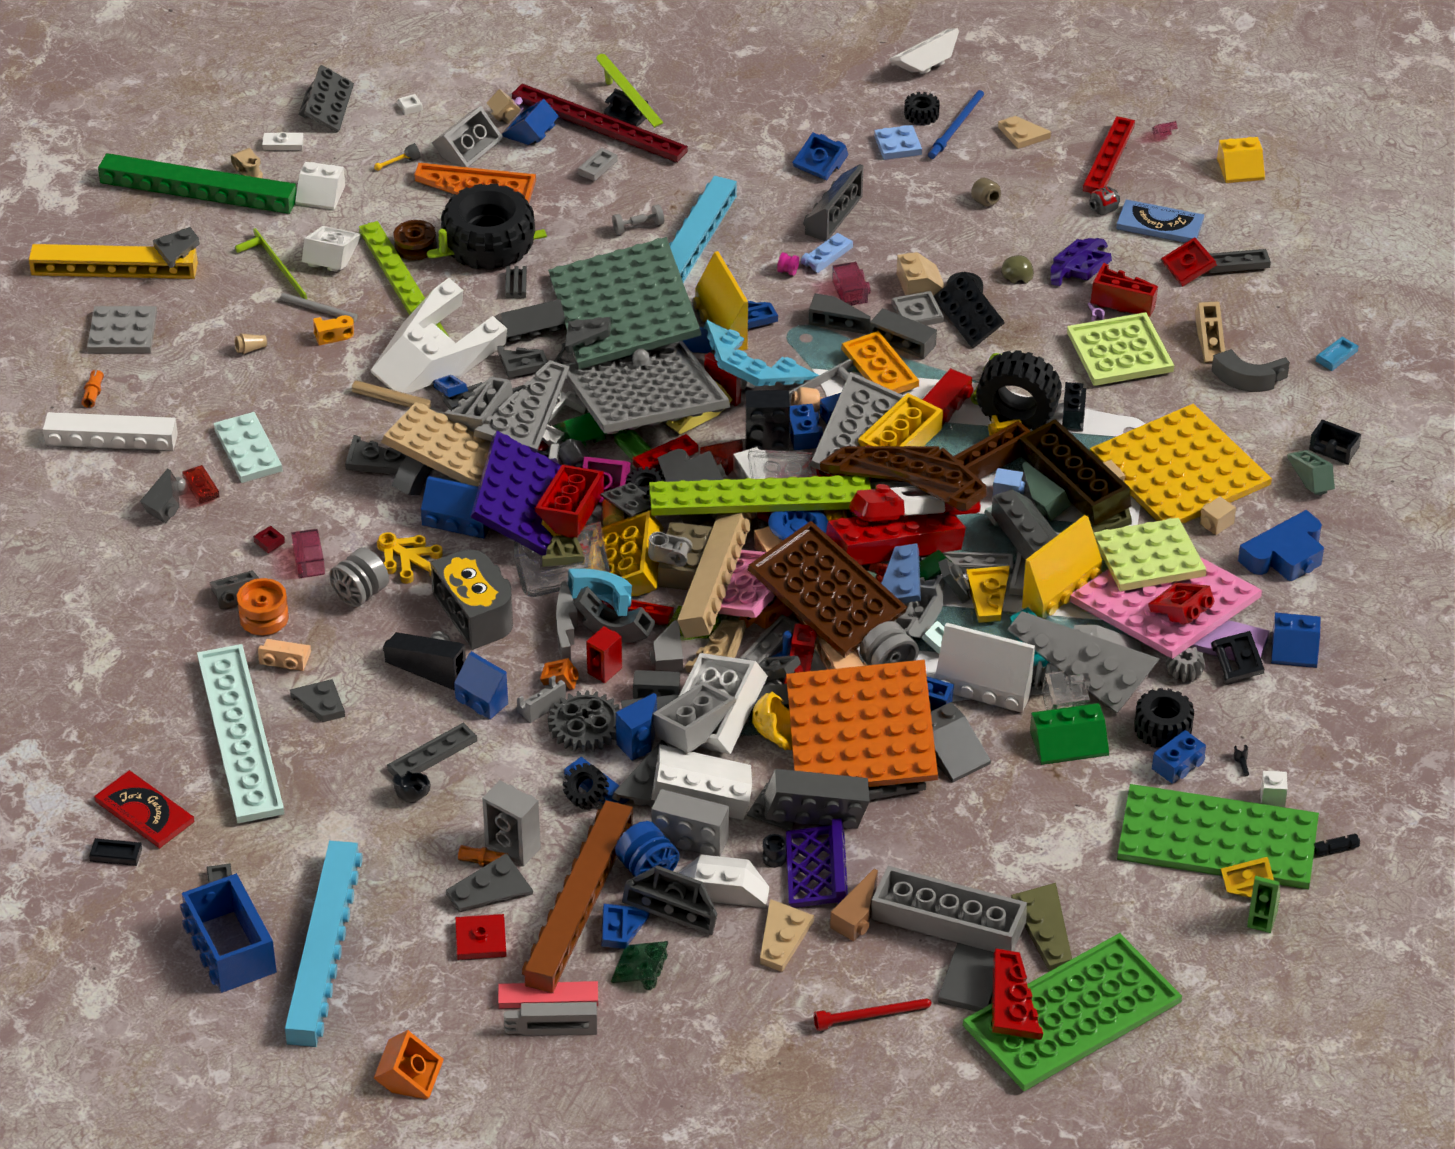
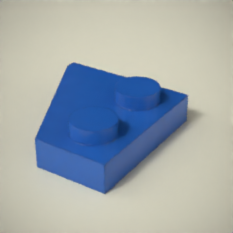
M748 301V329L778 322V314L771 303Z
M603 904L601 946L626 949L647 921L650 913L631 906Z

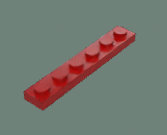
M1116 116L1084 182V192L1092 193L1097 189L1107 186L1135 127V120Z

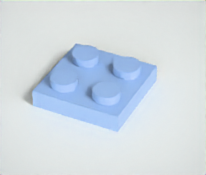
M913 125L874 130V137L883 160L922 155V147Z

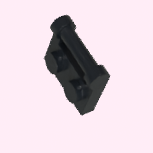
M1251 631L1216 639L1211 642V647L1216 652L1222 667L1225 684H1233L1237 680L1264 674L1265 669ZM1226 647L1231 648L1239 670L1232 671L1225 652Z

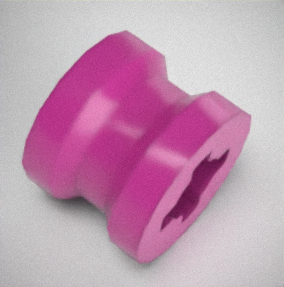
M782 252L778 260L777 272H788L789 275L794 276L798 270L799 256H788L787 253Z

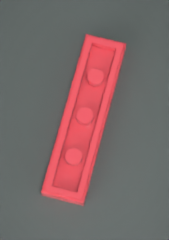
M598 981L558 982L554 993L526 987L525 983L499 984V1009L521 1008V1003L597 1002L598 1006Z

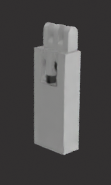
M597 1002L521 1003V1010H508L504 1012V1030L507 1034H522V1036L597 1035Z

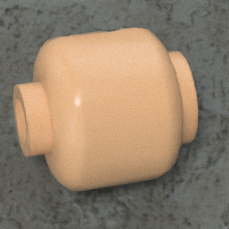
M799 387L797 391L792 393L791 406L813 404L814 412H817L820 409V399L823 397H820L819 391L815 388Z

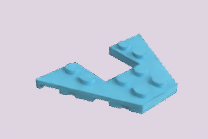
M709 320L704 325V329L708 330L707 338L710 340L711 349L716 351L714 357L718 361V367L755 386H773L776 382H780L783 385L803 384L804 380H811L819 376L796 364V361L789 357H781L772 367H769L764 361L760 359L754 360L748 357L744 351L737 350L745 339L737 331L727 330Z

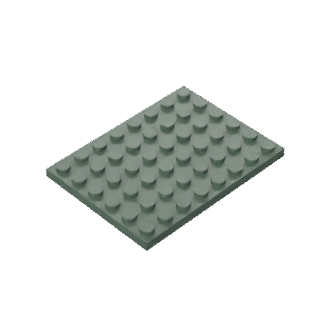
M667 237L657 238L653 241L636 244L625 249H618L607 254L596 255L589 259L578 260L564 266H556L548 270L557 300H561L566 329L568 328V321L577 319L586 320L597 317H610L611 320L609 337L597 340L587 346L584 343L573 346L579 369L632 355L637 349L647 351L701 336L700 327Z

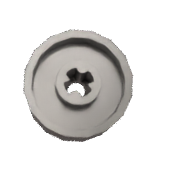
M887 621L870 630L860 645L859 653L868 665L915 661L918 657L919 648L917 643L906 634V631L898 623Z

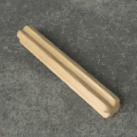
M358 380L352 384L353 393L409 408L415 402L424 404L429 409L431 408V401L429 399Z

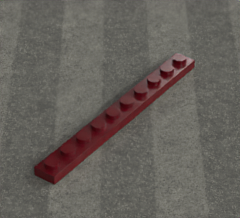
M522 83L512 92V99L515 100L517 97H520L523 100L522 104L531 107L540 100L545 99L561 119L678 163L688 152L687 145Z

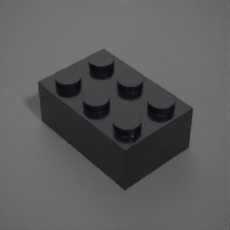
M789 390L745 391V450L758 447L761 454L765 456L789 455Z

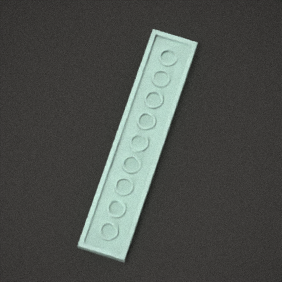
M239 644L197 652L237 823L284 815V807L243 645Z

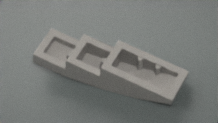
M562 581L557 598L556 626L561 660L569 658L571 661L570 645H574V628L578 627L577 609L573 604L574 601L567 581Z

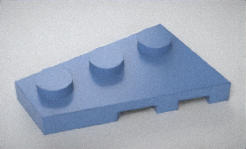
M917 543L896 546L894 548L881 583L902 603L921 601L919 548Z

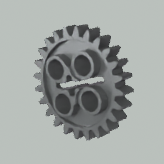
M586 690L585 695H581L579 691H577L576 696L568 693L567 700L561 697L560 704L554 703V709L549 710L548 728L552 739L557 738V744L564 742L565 749L573 746L574 752L581 748L583 753H585L586 748H590L594 752L596 746L604 749V743L612 745L611 739L616 740V712L619 711V704L614 705L613 698L607 700L606 694L598 697L597 691L593 695H590L589 690Z

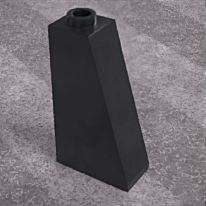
M395 632L390 639L386 640L383 646L386 663L455 691L454 683L466 660L465 644Z

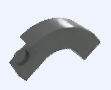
M1230 349L1213 355L1212 372L1218 379L1233 388L1250 392H1263L1273 390L1275 382L1288 378L1290 362L1285 357L1266 364H1251L1240 359Z
M407 456L398 469L392 486L408 495H420L428 476L434 469Z
M588 586L580 590L573 603L584 615L582 623L588 629L596 633L605 626L621 635L622 643L637 642L648 638L656 623L642 607L627 612V616H618L616 611L607 607Z

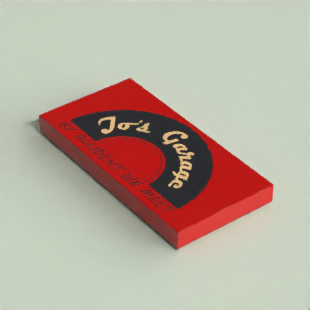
M130 770L94 796L96 803L159 849L195 822L193 815Z

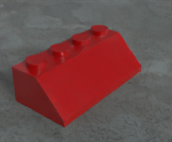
M561 465L536 505L535 512L556 534L564 535L568 538H578L602 498L600 494L604 493V471Z

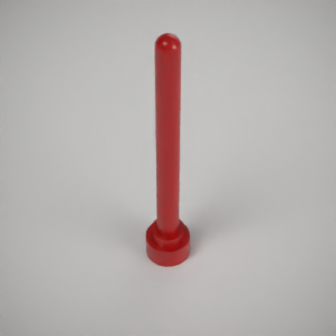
M925 998L834 1014L825 1010L815 1011L813 1015L814 1024L817 1031L828 1030V1027H832L835 1023L926 1009L931 1006V1000Z

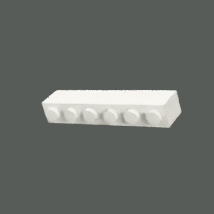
M48 412L43 427L45 446L174 451L178 435L176 418Z

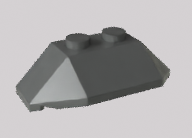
M656 865L626 882L622 903L713 935L718 914L702 881Z

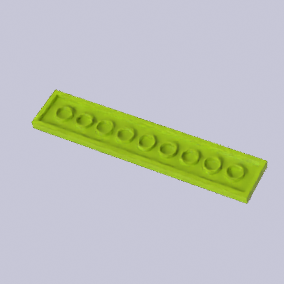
M839 475L831 477H770L766 479L746 478L737 480L649 482L652 516L850 509V502L858 490L871 489L869 477Z

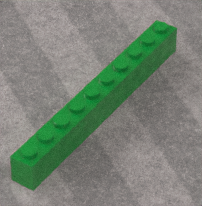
M109 153L105 154L98 166L99 179L102 184L290 214L297 194L295 183Z

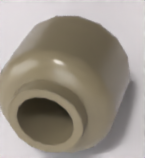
M984 177L978 179L973 184L971 195L976 202L989 207L999 201L1001 189L996 182Z

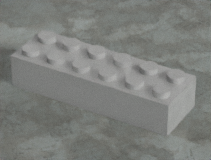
M887 866L872 898V920L995 952V949L1014 951L1026 924L1027 902Z

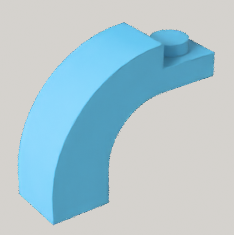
M569 569L567 584L572 598H577L580 590L588 586L600 600L611 604L618 616H627L628 608L631 607L632 585L626 579L601 570Z

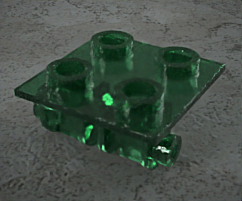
M668 941L628 945L623 950L611 983L641 981L644 989L652 990V988H655L657 977L661 975L663 964L668 957L666 950Z

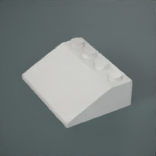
M946 623L935 679L954 684L953 695L1023 713L1031 695L1035 645Z
M704 653L699 654L679 696L699 683L705 682L736 699L734 705L706 742L700 745V747L715 752L731 754L768 677L756 661Z
M665 745L659 746L651 800H656L660 790L663 789L729 806V817L744 820L751 796V765L695 752L686 753L681 749Z

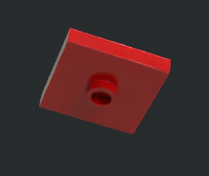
M1195 237L1161 258L1164 266L1182 287L1217 266L1214 258Z
M709 352L705 355V370L733 399L730 403L734 406L741 403V378L719 368L714 354Z
M504 914L455 917L457 960L507 957Z

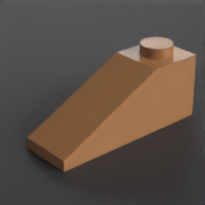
M874 868L831 911L830 928L853 942L860 935H864L869 928L872 898L877 889L878 870Z

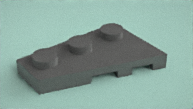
M507 853L446 889V895L458 912L487 906L488 903L500 900L504 902L512 900L513 897L533 894V889Z

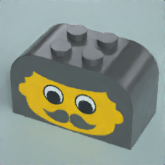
M467 549L430 562L433 595L472 650L500 640L511 632L513 628L511 584L508 579L503 578L498 565H494L485 553Z

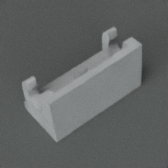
M555 676L550 677L549 686L525 701H523V696L518 697L516 711L532 723L548 713L550 709H554V703L560 704L561 697L566 699L565 682L560 680L556 684Z

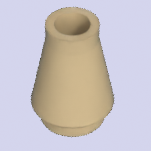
M240 333L239 336H235L234 342L237 353L242 352V354H246L267 347L265 335Z

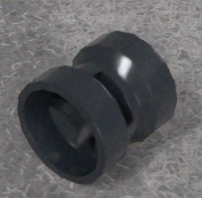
M770 834L763 839L762 860L766 866L776 868L786 862L787 842L783 836Z

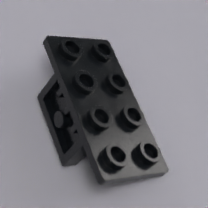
M966 272L961 273L934 295L938 305L971 348H975L1005 323Z

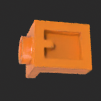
M569 658L544 664L540 681L544 686L549 685V678L555 676L556 684L562 680L569 690L575 689L579 673Z

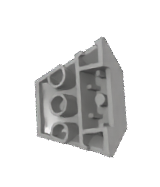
M937 575V579L926 581L924 577H921V601L903 603L907 606L906 613L894 622L898 623L908 636L921 638L931 628L941 612L945 580L942 575Z

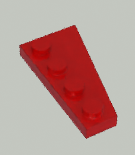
M995 949L993 954L992 1032L1042 1040L1043 1030L1042 1027H1039V1016L1032 1003L1033 996L1031 989H1028L1027 975L1020 952Z

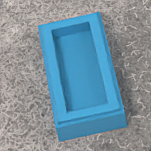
M1341 337L1316 356V362L1333 371L1357 353L1359 346Z

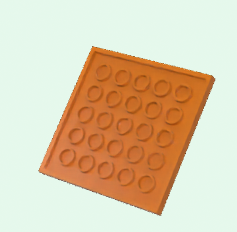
M925 660L786 674L795 771L868 778V787L938 780Z

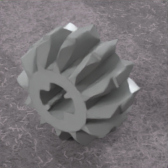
M1196 647L1192 649L1187 648L1173 659L1166 658L1165 665L1168 675L1173 676L1174 680L1182 679L1183 683L1185 680L1193 682L1195 678H1200L1205 668L1203 653L1198 652Z

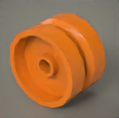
M260 578L245 583L239 589L237 602L240 625L244 630L251 634L262 636L276 633L286 626L289 619L286 589L281 583L274 579Z

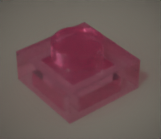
M1176 121L1152 127L1153 135L1160 134V137L1172 135V131L1178 129Z

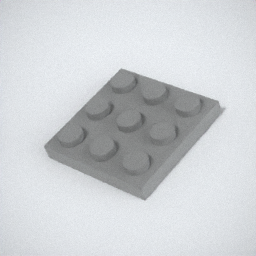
M94 306L87 345L88 354H151L157 306Z

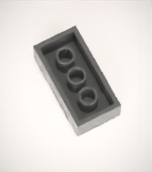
M775 769L764 794L765 819L777 822L786 821L829 826L832 825V819L841 818L844 828L858 829L870 802L868 778Z

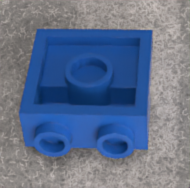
M812 132L792 163L795 168L827 181L835 168L839 170L849 154L844 143L833 141L824 134L819 135Z

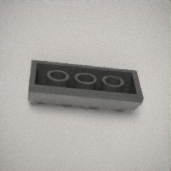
M859 164L842 173L836 181H833L831 188L824 192L819 203H816L810 214L805 216L803 222L805 235L827 241L862 198L864 165Z
M1014 490L993 495L991 515L1025 561L1057 536L1031 499Z

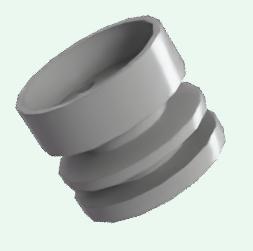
M361 547L347 556L346 560L339 562L338 565L330 569L329 581L343 602L352 607H359L369 600L372 595L388 585L389 574L381 559L374 552Z

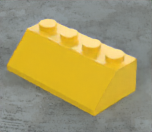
M907 393L858 438V443L860 446H925L942 430L943 410Z

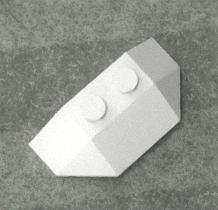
M958 28L946 29L889 58L891 63L911 73H927L931 70L930 67L940 66L945 63L944 60L952 56L959 30Z
M700 855L678 872L702 881L712 902L766 908L769 886L747 859Z

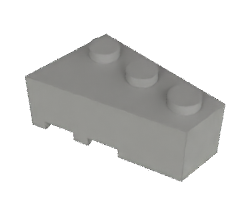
M490 377L472 391V396L467 400L461 399L458 402L459 406L452 411L448 409L444 412V415L450 421L462 423L467 426L468 430L474 432L478 426L481 427L489 416H493L498 411V408L513 395L511 381Z

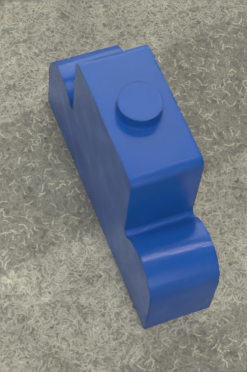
M1304 510L1241 544L1238 562L1253 574H1266L1270 567H1272L1285 579L1293 581L1322 565L1324 547L1319 543L1322 524L1309 511Z

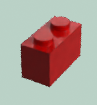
M603 626L586 641L587 673L606 683L622 669V636Z

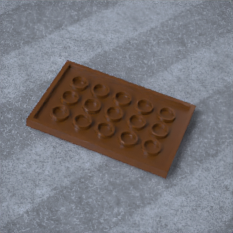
M812 521L748 566V571L843 658L860 647L864 637L870 630L884 622L895 621L906 613L907 610L906 605Z

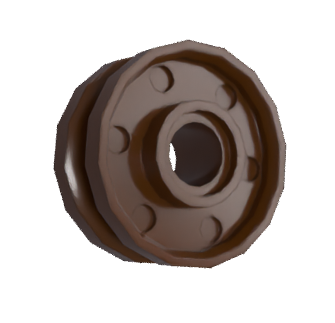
M408 220L399 224L393 232L395 250L404 259L422 260L428 257L427 252L429 250L437 249L435 227L427 221Z

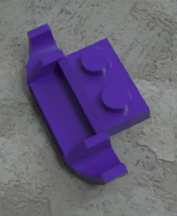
M1101 238L1076 239L1053 258L1054 262L1051 266L1050 274L1051 285L1061 286L1063 277H1076L1082 280L1091 279L1099 272L1103 263L1108 264L1112 261L1111 253L1097 249V247L1106 249L1108 247L1107 242Z

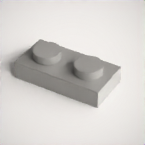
M601 148L578 168V174L596 181L618 161V155Z

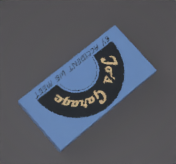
M1126 199L1116 229L1186 243L1194 237L1198 238L1204 221V214Z

